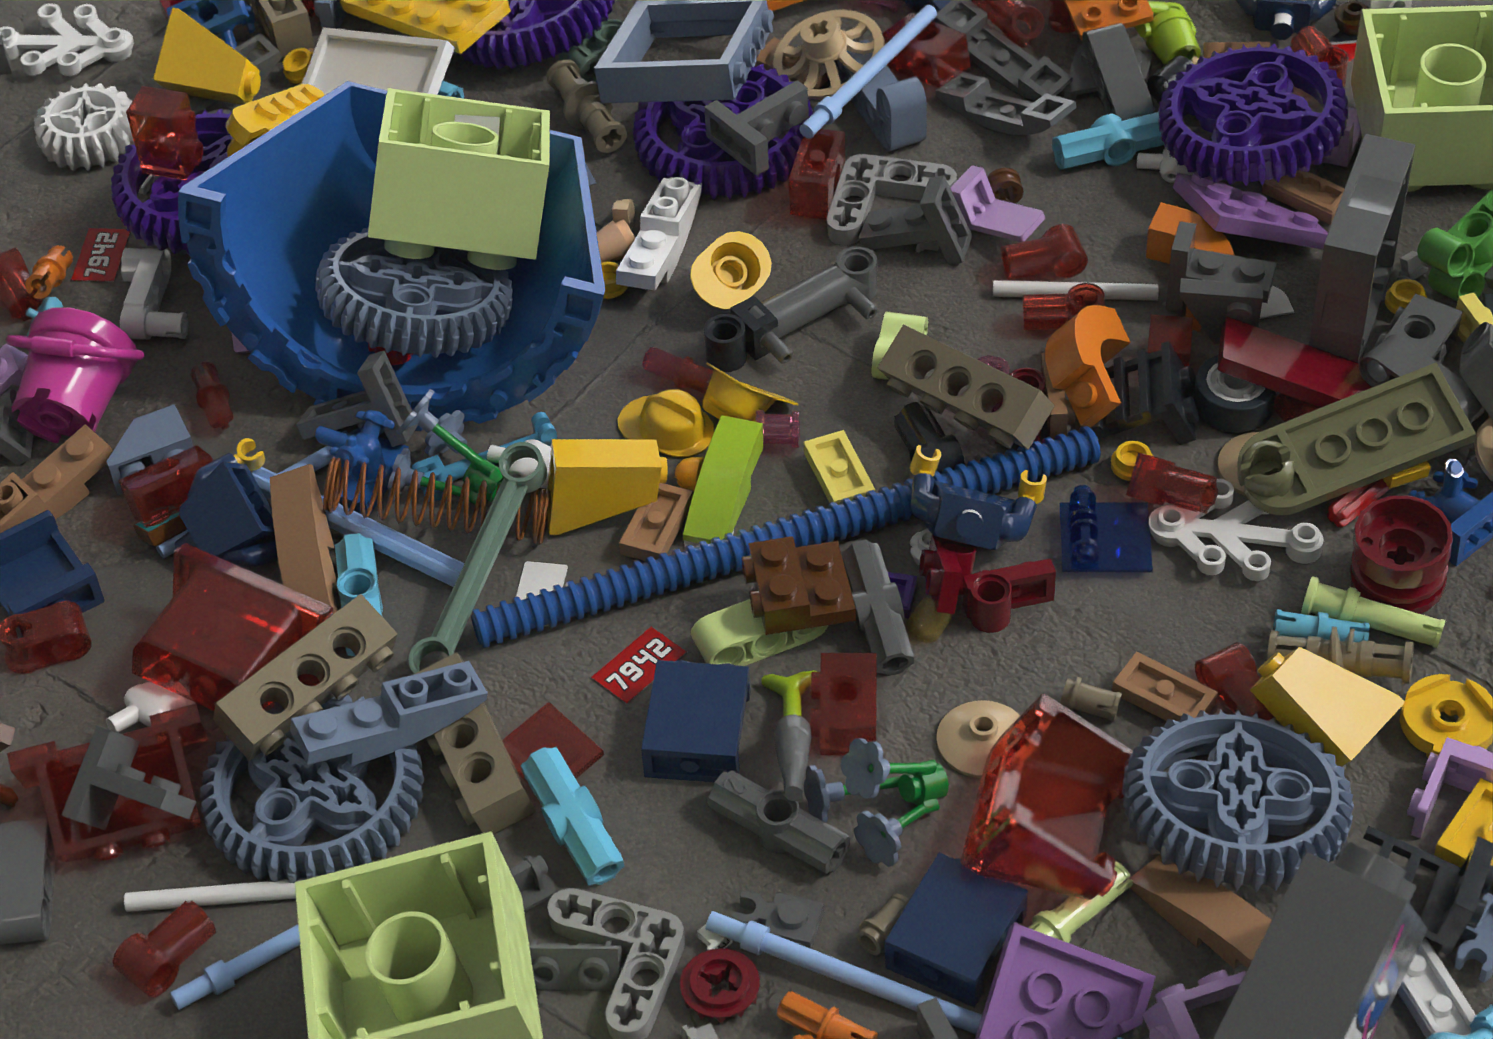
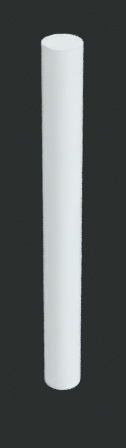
M993 280V297L1158 301L1159 291L1158 284Z
M308 878L298 879V881L306 880ZM279 880L277 882L264 881L125 893L124 905L126 912L295 899L296 892L295 883H290L289 880Z

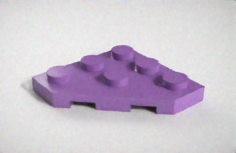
M1197 171L1193 172L1192 175L1181 173L1176 175L1173 189L1215 231L1323 249L1328 232L1318 224V218L1313 215L1293 212L1268 202L1266 197L1255 192H1243L1221 182L1214 183L1211 176L1200 179Z
M1014 923L1009 927L975 1039H1113L1142 1024L1143 1014L1146 1011L1156 976Z

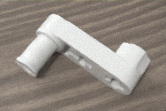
M125 248L122 254L121 274L123 281L131 282L121 312L120 329L127 333L130 339L149 340L151 336L185 339L189 327L187 313L158 312L171 274L169 251L167 249L159 251L158 248Z

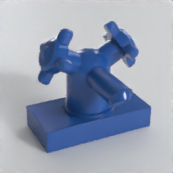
M184 0L166 8L168 17H170L172 7L179 8L233 49L237 47L233 34L235 26H246L249 33L255 31V13L253 8L247 5L246 0Z
M373 410L366 412L358 411L356 413V418L365 421L362 432L356 435H348L323 426L317 427L315 437L321 444L332 447L329 453L336 457V459L340 458L342 468L344 467L345 460H349L348 508L351 507L362 463L366 462L365 514L371 501L379 465L382 464L384 466L383 497L388 490V482L393 472V465L397 455L401 454L403 448L409 449L408 446L403 444L392 447L389 440L378 437L381 429L388 428L393 430L395 423L381 412ZM343 490L339 500L341 505H343ZM377 492V496H376V499H375V502H374V506H373V508H372V511H373L374 508L377 506L378 492ZM359 493L354 511L361 514Z
M1449 459L1446 462L1445 472L1437 471L1433 475L1434 481L1443 483V487L1439 488L1434 496L1425 497L1424 491L1417 492L1416 490L1410 491L1408 495L1427 500L1443 511L1452 528L1453 541L1449 562L1458 566L1493 538V491L1482 500H1478L1463 491L1466 487L1476 488L1478 481L1468 476L1458 460Z

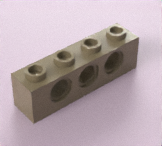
M246 0L248 5L253 8L255 17L270 43L280 51L281 57H285L289 52L297 48L309 49L314 47L308 12L301 0Z
M904 324L877 367L889 379L886 385L896 393L906 398H909L910 394L914 393L922 397L920 403L930 410L942 414L946 409L955 414L954 420L970 430L976 431L981 426L990 431L988 436L1007 448H1011L1013 443L1029 450L1055 406L1040 389ZM934 369V371H933V373L931 374V376H929L928 378L924 379V378H925V375H926L930 370ZM968 385L967 390L963 394L957 396L960 389ZM1003 401L1002 406L997 411L991 413L993 407Z
M360 594L219 700L215 706L213 721L249 761L261 752L267 756L278 749L287 739L285 734L291 728V718L322 711V705L335 696L340 700L348 695L359 683L357 678L368 669H371L372 672H377L384 667L394 656L392 650L398 633L367 599ZM338 647L349 648L354 652L355 657L350 659L341 658L334 652V649ZM302 674L314 675L318 678L320 684L316 686L304 685L299 681L298 676ZM274 701L279 703L285 711L279 714H270L262 708L261 704Z
M458 652L415 674L462 663L463 661ZM484 702L452 724L426 737L434 754L438 756L443 753L447 761L439 767L452 791L457 788L460 789L463 797L455 800L468 826L476 822L482 833L492 831L495 834L537 812Z

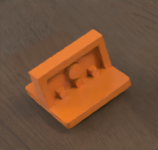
M1063 0L1081 40L1082 34L1085 31L1122 23L1125 29L1153 21V11L1147 0Z

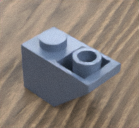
M175 404L135 418L106 461L117 495L199 466L191 436Z

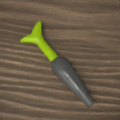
M815 670L799 672L789 677L768 674L764 675L761 681L764 687L783 697V717L776 724L774 742L779 768L784 781V795L790 801H797L803 796V780L808 765L811 729L810 724L802 717L801 696L820 678V673Z

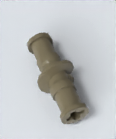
M559 60L554 63L547 73V81L554 90H558L561 93L564 101L563 112L568 123L577 129H585L593 136L595 147L601 152L609 153L620 148L626 139L627 131L623 124L619 121L615 122L612 118V104L601 103L597 82H587L582 78L578 65L572 60Z
M1334 626L1331 628L1329 640L1318 636H1308V638L1280 636L1279 631L1271 630L1267 660L1277 652L1285 657L1301 647L1362 678H1372L1373 676L1402 679L1403 684H1410L1414 643L1406 642L1405 646L1375 644V641L1365 640L1354 642L1355 629H1350L1345 641H1340L1337 627Z

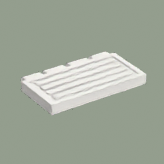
M323 28L302 84L315 86L325 95L347 81L383 90L392 88L438 95L454 47L447 40Z

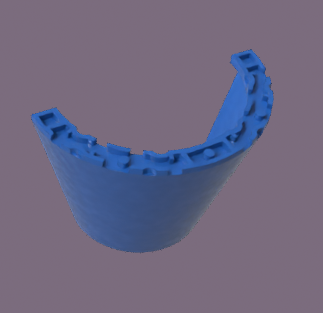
M350 81L343 83L185 184L178 192V219L182 244L187 243L191 257L187 264L193 279L198 281L204 289L202 299L211 315L220 327L226 324L233 335L250 352L247 358L262 371L273 373L278 378L279 384L290 392L294 393L296 389H299L315 398L316 400L313 405L364 391L365 388L357 372L367 357L375 353L369 351L368 342H356L354 335L346 336L343 334L342 328L332 326V320L325 318L324 310L319 308V300L315 290L317 269L320 266V261L323 259L324 252L329 251L330 245L338 243L339 238H348L351 232L361 234L363 228L369 229L378 143L387 90ZM550 130L549 172L536 260L517 257L516 266L506 270L508 271V279L512 281L513 300L509 318L506 320L505 327L501 328L500 335L493 336L492 342H483L481 348L470 347L468 353H462L457 350L453 356L439 353L437 358L431 354H422L420 358L417 354H413L409 361L403 364L391 365L412 411L427 392L432 389L435 393L429 401L428 411L438 419L444 414H452L456 410L464 413L463 422L474 421L479 424L496 419L498 413L516 406L525 400L530 402L552 386L556 378L573 364L581 348L588 341L598 318L606 289L581 137ZM417 426L415 431H422V428Z

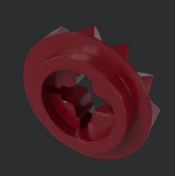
M725 948L704 951L691 959L681 974L680 990L686 1008H692L696 1011L701 1020L708 1016L716 1018L722 1024L726 1017L738 1015L742 1018L746 1008L751 1004L756 1005L760 988L759 972L755 964L738 951ZM729 975L730 992L721 990L718 995L712 997V985L710 983L720 984Z

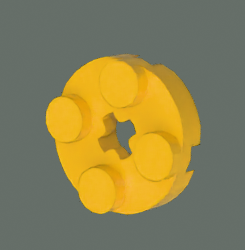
M1447 674L1431 675L1418 680L1409 688L1405 703L1402 705L1400 712V724L1406 738L1417 749L1426 753L1427 758H1429L1431 752L1440 755L1447 737L1471 746L1487 749L1493 742V697L1485 688L1467 678L1465 684L1458 681H1450L1451 675ZM1440 712H1445L1448 716L1457 715L1459 718L1457 722H1447L1440 718Z

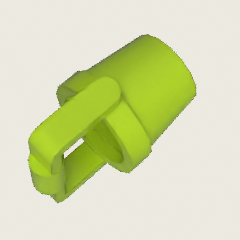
M1148 1L1153 11V21L1134 27L1139 36L1143 38L1147 47L1155 53L1162 64L1165 65L1175 56L1180 55L1188 58L1191 62L1193 56L1199 58L1201 51L1195 38L1196 28L1184 7L1178 3Z

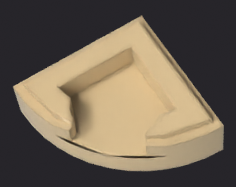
M616 200L612 207L613 221L617 223L622 219L625 220L631 231L635 215L633 200Z

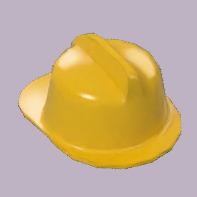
M740 231L728 232L717 238L696 258L691 266L690 279L693 289L704 302L721 310H730L734 305L752 297L765 284L770 276L772 263L768 250L759 239L751 234Z
M708 362L706 363V365L714 370L702 400V408L719 420L721 415L757 422L776 399L797 406L799 404L783 396L740 382Z
M678 389L665 390L658 394L643 396L633 400L621 410L618 416V429L626 439L656 440L659 452L675 458L691 457L702 453L709 447L714 434V425L709 416L702 411L697 399L688 392Z

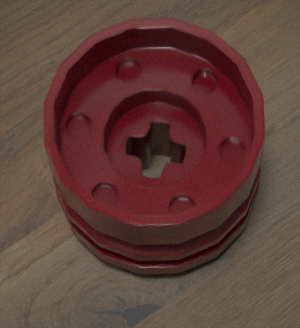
M1410 495L1388 496L1373 501L1360 513L1354 527L1352 564L1350 567L1351 587L1361 592L1360 597L1418 614L1428 611L1440 601L1447 583L1448 562L1453 541L1451 524L1443 511L1427 500Z

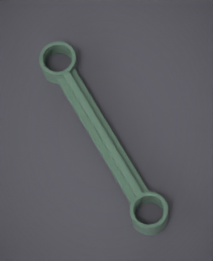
M517 442L508 446L502 452L499 458V469L504 479L431 637L418 641L409 653V666L413 674L420 671V662L431 652L442 651L448 654V656L454 654V650L525 494L537 490L546 480L547 467L540 450L535 445L528 442ZM533 458L538 462L535 471L529 476L515 478L509 475V468L518 459Z

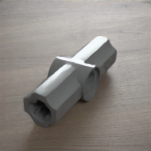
M868 540L854 542L849 548L842 551L841 555L856 608L858 629L860 632L865 633L876 673H885L888 676L902 673L907 667L914 664V655L903 623L905 617L897 585L895 582H890L879 544L869 542Z
M732 770L728 773L724 771L717 778L708 796L709 808L757 834L761 846L766 850L774 853L788 852L825 874L830 871L834 872L839 867L850 846L849 835L800 809L798 801H790L785 798L784 790L768 791Z

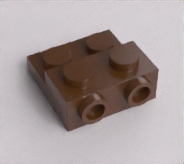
M793 536L748 543L749 556L741 557L743 575L746 584L754 583L755 590L749 591L753 618L762 617L766 635L856 621V608L838 541L796 547Z

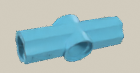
M1152 113L1123 121L1118 115L1107 114L1098 118L1089 129L1053 137L1052 150L1058 168L1062 170L1100 160H1105L1111 166H1120L1131 160L1137 151L1164 145L1161 139V132L1159 131V113Z
M360 533L344 535L343 539L335 544L338 572L337 589L341 608L362 594L382 616L383 604L378 584L372 538L362 536ZM346 648L348 656H355L352 650Z
M543 747L530 754L529 758L521 764L522 773L532 792L542 805L543 817L556 842L560 846L565 845L588 886L593 884L602 885L615 878L616 874L625 867L624 860L604 828L602 815L586 786H579L557 747Z

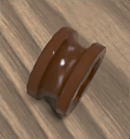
M1000 168L987 176L995 199L1016 204L1023 197V187L1019 173L1016 170Z

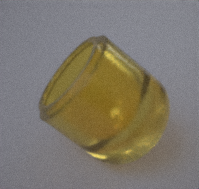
M926 597L921 599L909 617L907 628L911 636L916 640L924 643H933L940 638L953 617L952 614L936 612L933 600Z

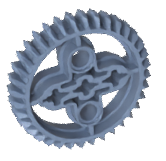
M363 228L361 234L351 232L348 238H339L338 243L330 245L329 251L323 254V259L320 261V266L317 269L315 287L319 308L324 310L325 318L332 320V326L342 328V332L346 336L354 335L356 342H368L370 348L379 346L385 348L386 353L392 350L401 352L403 356L406 353L417 354L419 358L422 354H431L435 358L438 357L439 353L453 356L457 350L462 353H468L470 347L481 348L483 342H492L493 336L500 335L501 328L505 327L506 320L509 318L513 298L512 281L508 279V271L476 266L467 259L468 251L435 246L434 254L428 258H403L389 253L384 248V239L369 238V229Z
M349 694L340 700L332 697L322 707L323 710L353 703V700ZM364 696L357 701L365 700ZM273 701L272 709L266 712L279 714L285 710L279 703ZM290 730L285 734L287 736L285 742L273 753L265 756L261 752L251 761L245 757L228 736H226L227 741L216 742V755L208 756V770L202 772L203 786L200 787L201 812L205 820V826L208 834L212 836L216 848L220 852H224L225 858L229 860L230 864L237 863L238 868L242 870L243 874L252 871L259 882L269 875L271 881L274 882L288 878L290 883H295L301 878L310 879L371 863V858L374 856L386 859V846L399 847L400 834L410 833V820L417 819L418 804L422 803L424 776L421 769V758L417 754L416 743L387 754L394 769V783L386 801L377 811V802L373 792L362 782L367 774L370 760L351 766L348 758L344 755L307 765L297 743L289 739L293 737ZM247 767L252 782L263 792L255 805L252 821L254 829L250 833L237 824L230 804L233 789ZM318 827L337 837L335 840L321 844L300 846Z
M1218 708L1215 715H1208L1200 709L1195 718L1183 713L1178 722L1173 719H1167L1164 727H1154L1149 736H1143L1138 747H1134L1129 764L1125 768L1122 794H1124L1123 806L1125 808V815L1129 819V828L1136 830L1137 841L1147 843L1149 854H1160L1163 865L1177 864L1179 875L1190 871L1196 875L1197 882L1203 878L1214 880L1216 888L1222 882L1233 884L1236 891H1238L1241 885H1250L1256 892L1262 884H1267L1274 890H1277L1282 881L1290 885L1306 851L1328 862L1334 861L1336 855L1342 849L1343 843H1346L1348 832L1351 828L1354 806L1352 802L1353 795L1351 794L1350 781L1345 779L1344 768L1335 764V755L1324 752L1323 743H1310L1308 733H1295L1292 724L1285 727L1278 725L1276 717L1267 721L1260 719L1257 712L1250 717L1241 715L1238 709L1234 714H1225L1220 708ZM1209 754L1208 761L1184 760L1190 757ZM1265 762L1278 768L1266 767ZM1171 766L1169 772H1162L1163 770ZM1305 823L1316 824L1309 831L1298 837L1278 843L1266 844L1268 835L1293 836L1299 834L1305 828ZM1191 827L1207 828L1209 836L1201 832H1198L1192 829Z

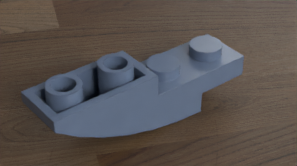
M470 661L382 682L381 696L291 718L290 732L307 765L346 755L351 766L395 752L438 732L487 700L488 693Z

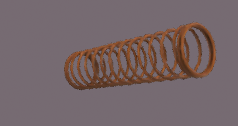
M333 457L330 460L323 499V510L325 513L327 511L329 513L335 511L343 490V509L347 516L352 514L360 493L361 514L364 519L367 518L372 511L378 492L377 509L381 521L385 520L389 514L394 494L395 518L398 524L403 522L412 497V520L414 525L418 526L423 519L429 495V519L432 529L436 528L440 522L446 498L447 527L449 531H452L457 524L463 500L464 529L467 534L474 527L481 499V526L485 520L487 482L484 479L480 485L473 516L468 528L470 480L466 477L451 525L452 476L450 474L447 477L439 511L434 522V472L430 474L423 505L417 520L418 471L416 469L413 471L407 499L400 517V467L396 468L387 507L382 516L384 471L382 464L379 465L373 494L365 514L367 465L365 461L362 463L355 495L348 511L349 460L346 459L344 462L341 481L340 458L336 459ZM502 482L499 483L496 494ZM538 489L531 493L521 533L520 505L515 522L516 539L518 542L524 537L534 502L533 541L535 544L539 543V545L543 543L550 498L549 489L541 490L539 506Z

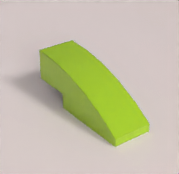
M721 415L696 483L683 532V541L693 543L706 541L709 544L713 537H719L722 540L725 534L733 532L751 491V475L763 450V423Z

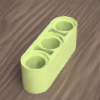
M750 599L702 617L692 627L691 637L707 664L729 663L736 666H746L810 642L822 635L828 625L766 635L762 617L753 618Z

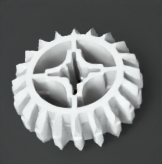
M85 83L82 88L75 89L71 86L70 91L66 93L57 92L56 99H46L45 107L37 109L38 117L34 119L35 137L42 153H44L48 161H56L59 168L69 165L72 171L80 166H84L89 170L91 166L98 164L104 168V163L109 160L118 162V155L125 154V146L134 145L135 137L140 133L136 107L133 105L132 100L127 97L126 92H118L115 86L105 89L102 83L97 84L95 87H89Z

